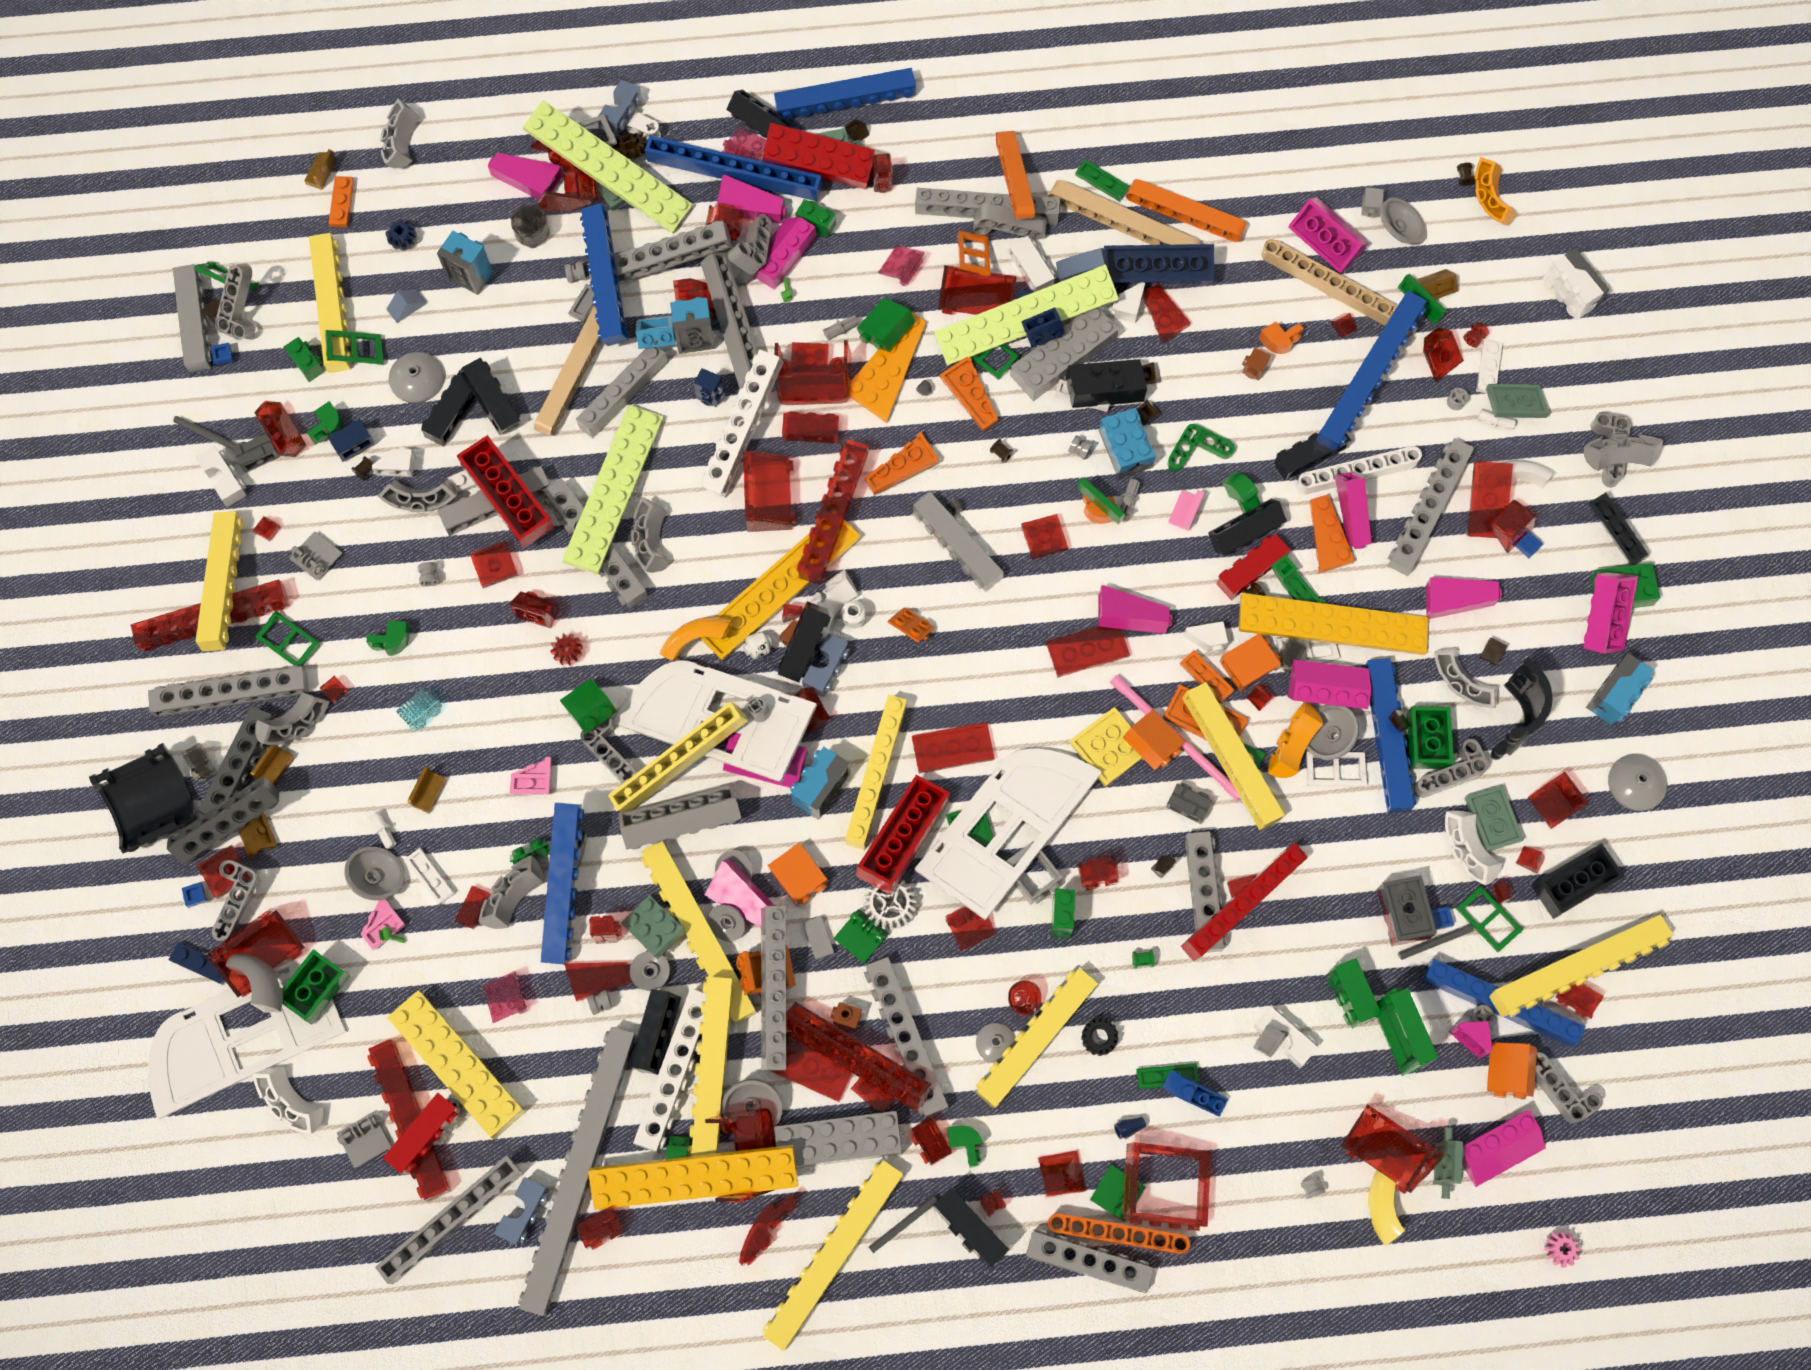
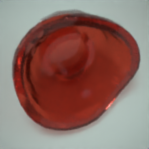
M1027 980L1013 984L1008 992V1002L1011 1009L1021 1016H1029L1036 1012L1041 1003L1039 987Z

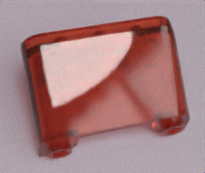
M944 265L938 309L942 310L941 313L952 315L953 311L977 315L1014 300L1017 276L997 273L983 276L979 275V273L959 269L958 267Z
M743 451L745 518L748 532L793 530L792 523H796V514L791 510L790 471H794L793 460H789L788 456Z
M270 908L209 952L205 958L236 997H245L251 992V985L247 976L238 975L225 966L231 955L236 953L251 955L265 961L274 968L285 959L292 958L294 960L303 953L301 950L305 947L276 909Z
M1368 1104L1341 1144L1342 1147L1347 1149L1345 1154L1354 1160L1359 1157L1395 1182V1188L1404 1194L1407 1191L1412 1193L1444 1157L1442 1153Z

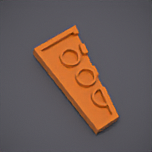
M965 357L940 374V379L983 432L998 423L997 415L985 393L983 384L980 382L971 357Z

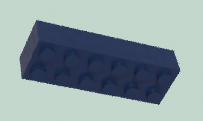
M1214 244L1104 245L1109 265L1107 269L1113 284L1141 282L1207 283L1214 281Z

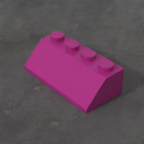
M1318 197L1309 198L1288 226L1289 229L1339 273H1342L1370 244Z
M787 217L770 238L766 263L753 277L775 290L816 238L815 226L801 217Z
M1608 572L1597 574L1594 581V594L1591 598V610L1587 618V632L1584 636L1585 649L1603 654L1624 651L1638 576Z
M1293 659L1287 696L1291 700L1360 709L1369 708L1371 683L1368 668Z
M733 732L730 735L726 753H733L741 734ZM798 746L782 783L726 763L723 765V771L791 788L796 781L800 782L808 751L806 747Z
M1531 1111L1522 1112L1463 1145L1464 1157L1462 1165L1474 1186L1477 1187L1546 1149L1541 1128Z

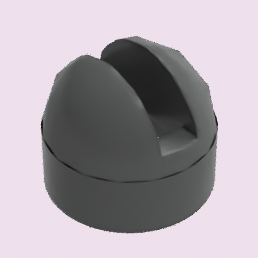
M925 379L917 386L916 391L922 396H927L932 391V386Z
M954 499L947 502L946 509L951 515H956L962 511L963 505L959 500Z

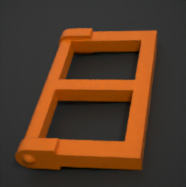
M958 231L959 269L979 273V275L990 276L989 237L982 234L977 235ZM964 239L983 243L984 252L965 248ZM964 254L984 258L985 267L965 263Z

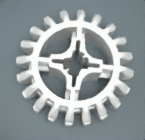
M904 880L897 884L894 889L895 891L891 895L880 894L882 890L873 886L874 890L871 888L867 889L870 895H864V899L869 902L863 903V907L869 908L865 910V915L872 914L869 917V921L871 922L876 919L874 924L876 927L882 923L883 930H885L886 925H889L890 930H893V924H896L897 928L900 929L901 921L905 925L908 924L905 917L913 918L910 912H915L916 908L911 905H915L917 901L916 899H911L915 896L914 892H909L911 886L908 885L904 888ZM900 893L906 899L905 909L897 902ZM875 898L883 905L880 914L876 912L873 906ZM893 900L894 906L890 905V907L886 908V901ZM890 912L900 913L899 916L894 918L885 917Z

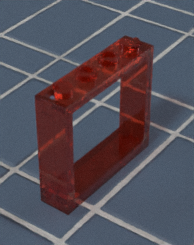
M1138 1142L1127 1143L1122 1219L1130 1220V1224L1142 1225V1221L1149 1222V1226L1161 1227V1224H1168V1228L1181 1229V1226H1188L1189 1231H1200V1228L1208 1227L1211 1151ZM1139 1154L1199 1161L1196 1219L1136 1213Z

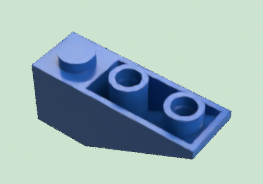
M1172 1069L1162 1087L1173 1096L1220 1117L1228 1101L1227 1097Z

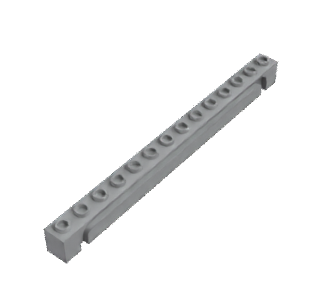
M611 1027L610 1031L605 1033L603 1042L606 1044L604 1050H600L597 1062H599V1065L591 1076V1082H593L591 1090L588 1089L585 1094L584 1101L586 1105L584 1110L581 1109L578 1116V1121H580L578 1130L575 1129L572 1134L571 1141H573L571 1149L567 1150L565 1161H567L565 1170L562 1169L559 1174L558 1181H560L558 1190H554L552 1201L554 1202L552 1210H548L545 1217V1222H547L546 1228L539 1235V1250H535L532 1263L534 1265L532 1271H528L525 1283L527 1286L525 1292H521L518 1304H520L519 1309L547 1316L552 1301L551 1298L555 1291L590 1182L588 1170L595 1167L629 1061V1055L634 1046L636 1035L632 1032Z

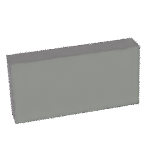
M586 284L568 312L569 316L584 323L594 307L592 300L594 292L590 285Z
M822 916L803 922L815 961L833 955L834 951Z
M1267 1025L1253 1048L1268 1057H1272L1286 1034Z

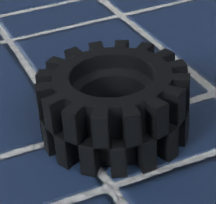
M1095 1018L1085 1025L1081 1040L1083 1041V1047L1085 1046L1086 1050L1090 1051L1092 1055H1107L1117 1045L1119 1033L1116 1030L1115 1024L1111 1023L1112 1021H1107L1105 1018ZM1097 1029L1104 1030L1108 1036L1106 1043H1095L1092 1039L1093 1032Z

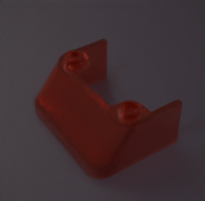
M535 138L531 149L548 152L550 162L563 167L565 194L545 191L536 204V209L564 213L591 204L596 198L595 180Z
M844 340V357L833 358L829 363V371L793 372L791 362L783 359L779 343H775L774 355L780 357L784 362L775 381L777 397L781 404H840L850 399L852 352L848 340Z
M767 1108L727 1112L705 1119V1123H720L724 1133H733L735 1151L776 1147L772 1114ZM774 1190L716 1197L715 1201L740 1203Z

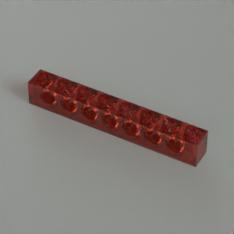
M847 439L845 445L842 444L839 455H841L840 460L835 462L833 468L834 476L829 478L827 484L829 490L827 494L823 495L821 500L822 509L817 511L815 517L816 525L811 527L809 538L811 539L809 544L804 546V558L797 565L796 571L799 573V579L821 585L868 457V445ZM847 460H854V461H855V462L852 463V464L846 463ZM842 476L849 477L847 480L840 479ZM837 492H841L843 494L840 497L834 496V494ZM830 509L837 510L835 513L828 512V510ZM825 525H828V526L831 527V528L828 529V530H823V529H822V527L825 526ZM818 542L825 543L822 547L816 546ZM811 559L819 560L815 564L809 562Z
M280 579L233 593V610L230 613L231 624L245 622L248 618L261 617L268 612L281 611L285 607L290 606L285 586ZM270 597L269 601L263 603L265 598ZM201 603L130 624L135 645L141 651H150L154 647L170 645L173 641L186 640L196 635ZM251 603L250 607L245 608L246 604ZM192 620H196L194 624L189 625ZM177 625L175 630L170 631L173 626ZM155 631H158V634L152 637V634Z
M797 1002L786 1011V1033L915 1112L927 1100L931 1083Z

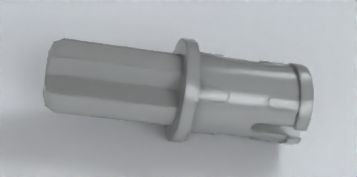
M853 315L841 322L838 320L837 323L823 329V333L827 340L836 335L844 334L845 330L858 325V319Z
M1136 479L1129 480L1127 489L1122 494L1123 500L1120 509L1125 513L1124 516L1130 515L1133 502L1137 499L1135 496L1140 482Z

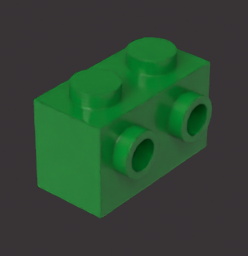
M804 199L795 213L796 217H801L814 225L816 233L827 239L836 226V214L828 208L824 209L818 206L813 201Z
M297 337L283 346L308 382L324 373L320 366L322 361L317 354L312 355L310 352L312 348L307 341L303 342L300 337Z

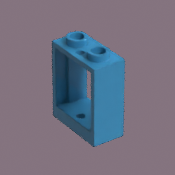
M672 316L638 319L636 323L638 349L675 345Z

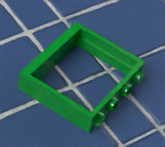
M1401 987L1395 988L1385 994L1381 1000L1377 1001L1382 1013L1377 1020L1401 1076L1420 1070L1438 1059V1055L1408 988L1401 990Z

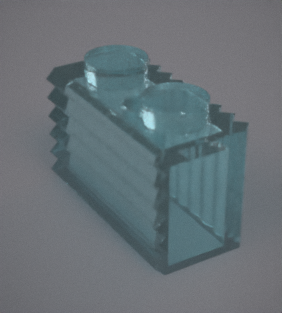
M424 686L408 699L405 704H402L399 709H396V713L414 732L416 729H422L431 716L436 717L441 712L443 706L429 689Z

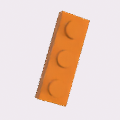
M335 176L328 223L330 227L348 228L354 186L353 177Z
M1195 650L1180 662L1179 665L1200 685L1207 682L1208 686L1214 690L1218 703L1221 704L1234 692V689Z

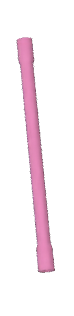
M1118 674L1110 681V684L1121 694L1125 695L1145 715L1153 709ZM1163 719L1185 741L1181 748L1212 776L1230 796L1238 801L1240 796L1231 781Z

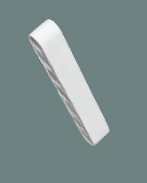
M1410 446L1305 472L1299 476L1296 490L1301 495H1308L1336 488L1334 475H1337V473L1354 472L1364 477L1365 480L1413 469L1419 463L1422 452L1418 447ZM1408 456H1413L1415 460L1410 459ZM1390 460H1395L1398 464H1393ZM1372 464H1376L1380 468H1375ZM1355 469H1360L1362 473L1357 472ZM1320 477L1325 478L1327 481H1321ZM1302 482H1307L1309 486L1303 485Z

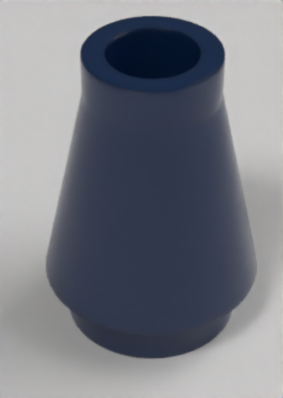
M1142 1116L1118 1120V1123L1114 1124L1117 1137L1119 1139L1124 1138L1125 1140L1146 1128V1123Z

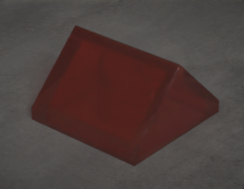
M1512 500L1489 523V526L1506 553H1509L1534 528L1537 515L1518 501Z

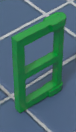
M207 261V263L194 266V270L225 284L228 269L216 264V262ZM216 269L224 274L218 275L210 270ZM251 281L249 289H257L259 283Z
M325 330L327 361L383 365L380 334ZM332 337L350 338L352 356L333 355ZM356 339L375 340L376 358L358 357Z
M1005 344L999 347L1008 353L1011 358L998 372L984 362L994 349L984 352L980 357L975 355L971 359L997 380H1000L1020 357V355Z
M278 611L271 615L255 636L257 640L289 663L303 666L321 645L320 641L310 636ZM279 619L292 628V631L277 648L267 641L264 636ZM299 633L312 644L300 659L295 661L283 651Z
M1482 885L1477 887V890L1456 908L1497 953L1524 930ZM1482 894L1496 910L1479 925L1467 913L1465 908ZM1500 913L1513 926L1514 930L1497 944L1483 928Z

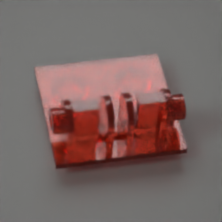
M966 906L945 916L946 923L950 927L960 951L996 935L989 917L984 920Z

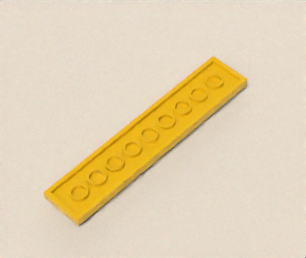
M836 511L832 512L715 616L733 620L725 639L715 637H701L700 639L721 661H724L745 642L747 636L754 634L861 539V536Z
M1242 593L1240 596L1239 631L1425 655L1427 653L1428 617Z
M793 1145L592 1167L588 1170L594 1210L795 1188L799 1185Z

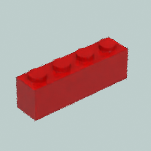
M1277 534L1272 537L1267 536L1257 549L1253 547L1249 550L1243 560L1239 558L1233 563V567L1230 570L1225 569L1218 576L1217 585L1232 601L1243 590L1249 588L1251 584L1272 570L1271 566L1285 554L1288 556L1291 550Z
M437 1092L384 1155L383 1159L402 1175L412 1173L417 1167L416 1162L421 1156L425 1157L429 1153L431 1144L435 1140L438 1141L444 1135V1129L448 1124L451 1125L459 1116L457 1113L460 1110Z

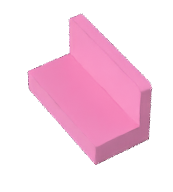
M1182 490L1168 523L1189 531L1205 492L1197 490L1196 495Z

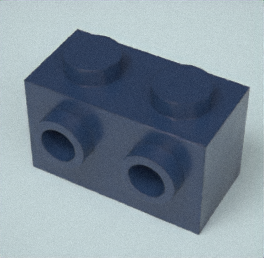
M1055 307L1021 321L1032 348L1066 334Z
M701 368L693 383L696 398L704 405L717 407L718 403L722 402L725 397L722 376Z
M360 419L350 422L345 428L334 431L331 436L327 437L342 462L375 444Z

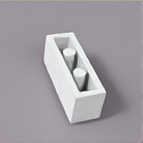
M1026 236L1010 244L1008 254L1031 291L1036 292L1054 285L1055 274L1052 269L1047 267L1044 256L1038 253L1036 243Z

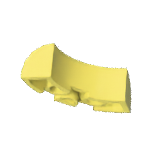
M1387 1157L1377 1168L1368 1194L1371 1222L1379 1239L1385 1246L1405 1231L1395 1213L1394 1192L1399 1179L1406 1170L1391 1157Z

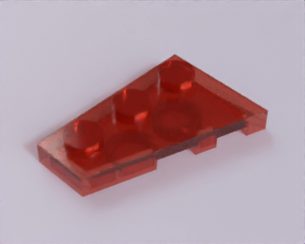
M1158 283L1143 292L1144 302L1154 322L1161 345L1190 326L1191 322Z
M627 962L564 964L576 1002L585 1000L587 996L592 994L599 995L600 991H610L633 983Z

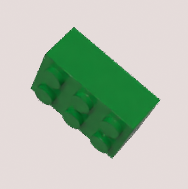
M1652 563L1596 569L1590 576L1593 594L1595 588L1594 581L1599 573L1608 572L1638 576L1632 608L1654 606L1661 598Z
M1412 706L1407 712V720L1411 725L1407 729L1410 769H1445L1454 764L1450 707Z
M313 949L282 988L283 1005L312 1025L350 975Z
M1357 958L1334 966L1327 973V982L1331 988H1334L1336 1002L1339 1007L1342 1006L1345 1012L1343 1014L1344 1020L1352 1029L1374 1021L1382 1015Z

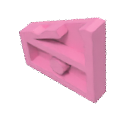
M546 757L544 761L535 765L533 763L524 770L512 773L510 794L550 795L552 758Z
M379 900L374 911L371 912L368 923L361 932V936L375 950L386 942L380 940L379 930H383L384 927H390L391 934L394 935L406 925L386 900Z

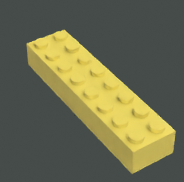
M419 990L387 1017L490 1138L496 1140L526 1113Z

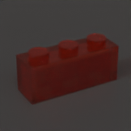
M264 401L254 412L280 456L296 457L307 446L281 402Z
M795 411L783 413V441L838 443V415L832 413L819 415L814 412L801 414Z

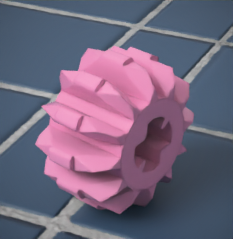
M1560 1231L1559 1234L1552 1233V1239H1546L1547 1244L1550 1246L1544 1248L1545 1251H1550L1551 1253L1547 1255V1259L1554 1258L1553 1265L1560 1263L1562 1268H1565L1567 1263L1573 1266L1575 1264L1574 1260L1580 1259L1576 1252H1580L1582 1249L1575 1246L1579 1243V1240L1572 1241L1573 1234L1568 1233L1566 1235L1564 1231ZM1560 1247H1565L1566 1252L1560 1251Z

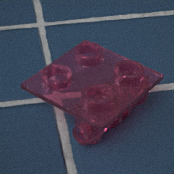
M738 127L729 140H724L722 152L758 160L765 149L766 140Z
M896 245L878 274L900 279L899 283L902 286L908 285L912 278L911 276L915 275L918 267L923 263L924 252Z
M516 971L483 985L493 1023L516 1013L523 1014L526 1012L527 1005H525L523 999L524 994L521 993L523 989L520 987Z

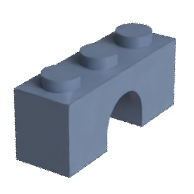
M620 80L613 91L614 104L619 106L612 107L605 104L598 115H605L612 133L617 136L621 130L625 129L628 118L633 116L635 107L642 100L640 86ZM598 122V128L604 130L601 122Z
M830 633L826 635L819 648L820 655L826 657L829 660V664L824 668H816L810 665L802 680L803 688L822 697L826 692H830L833 686V682H831L833 677L839 675L842 668L840 664L843 659L846 660L850 653L849 643Z
M524 1177L514 1195L524 1202L525 1209L523 1214L518 1218H510L503 1215L494 1234L517 1246L520 1243H524L529 1235L527 1230L530 1224H534L539 1216L537 1211L540 1205H544L549 1197L547 1193L549 1189Z

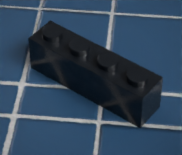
M743 89L734 91L726 108L731 113V116L741 119L747 127L756 129L765 138H767L770 123L798 129L796 124Z
M480 357L463 366L460 374L497 433L501 435L517 426L521 417L517 409L512 408L507 393H503L500 389L501 384L499 380L490 373L491 368L489 364Z
M460 370L457 375L452 377L448 389L443 391L440 401L433 406L431 415L428 419L424 420L421 426V431L425 438L443 447L475 399L474 394L460 374Z
M1314 433L1308 437V440L1295 443L1291 449L1287 451L1284 449L1278 452L1274 465L1284 480L1287 481L1347 449L1351 443L1347 433L1345 435L1348 437L1342 447L1338 446L1336 451L1317 442L1318 433Z
M1606 492L1589 502L1590 508L1629 565H1637L1648 558L1649 554Z
M1271 498L1209 531L1208 534L1215 552L1226 556L1232 554L1239 547L1247 546L1251 540L1265 536L1266 532L1280 528L1283 523L1287 522L1280 501Z
M809 601L806 602L777 668L778 675L798 683L802 677H805L808 671L806 666L809 660H813L816 653L814 648L822 640L823 633L821 632L824 627L828 626L831 619L827 608Z
M651 989L629 1068L643 1073L659 1074L681 1001L680 996L669 991Z

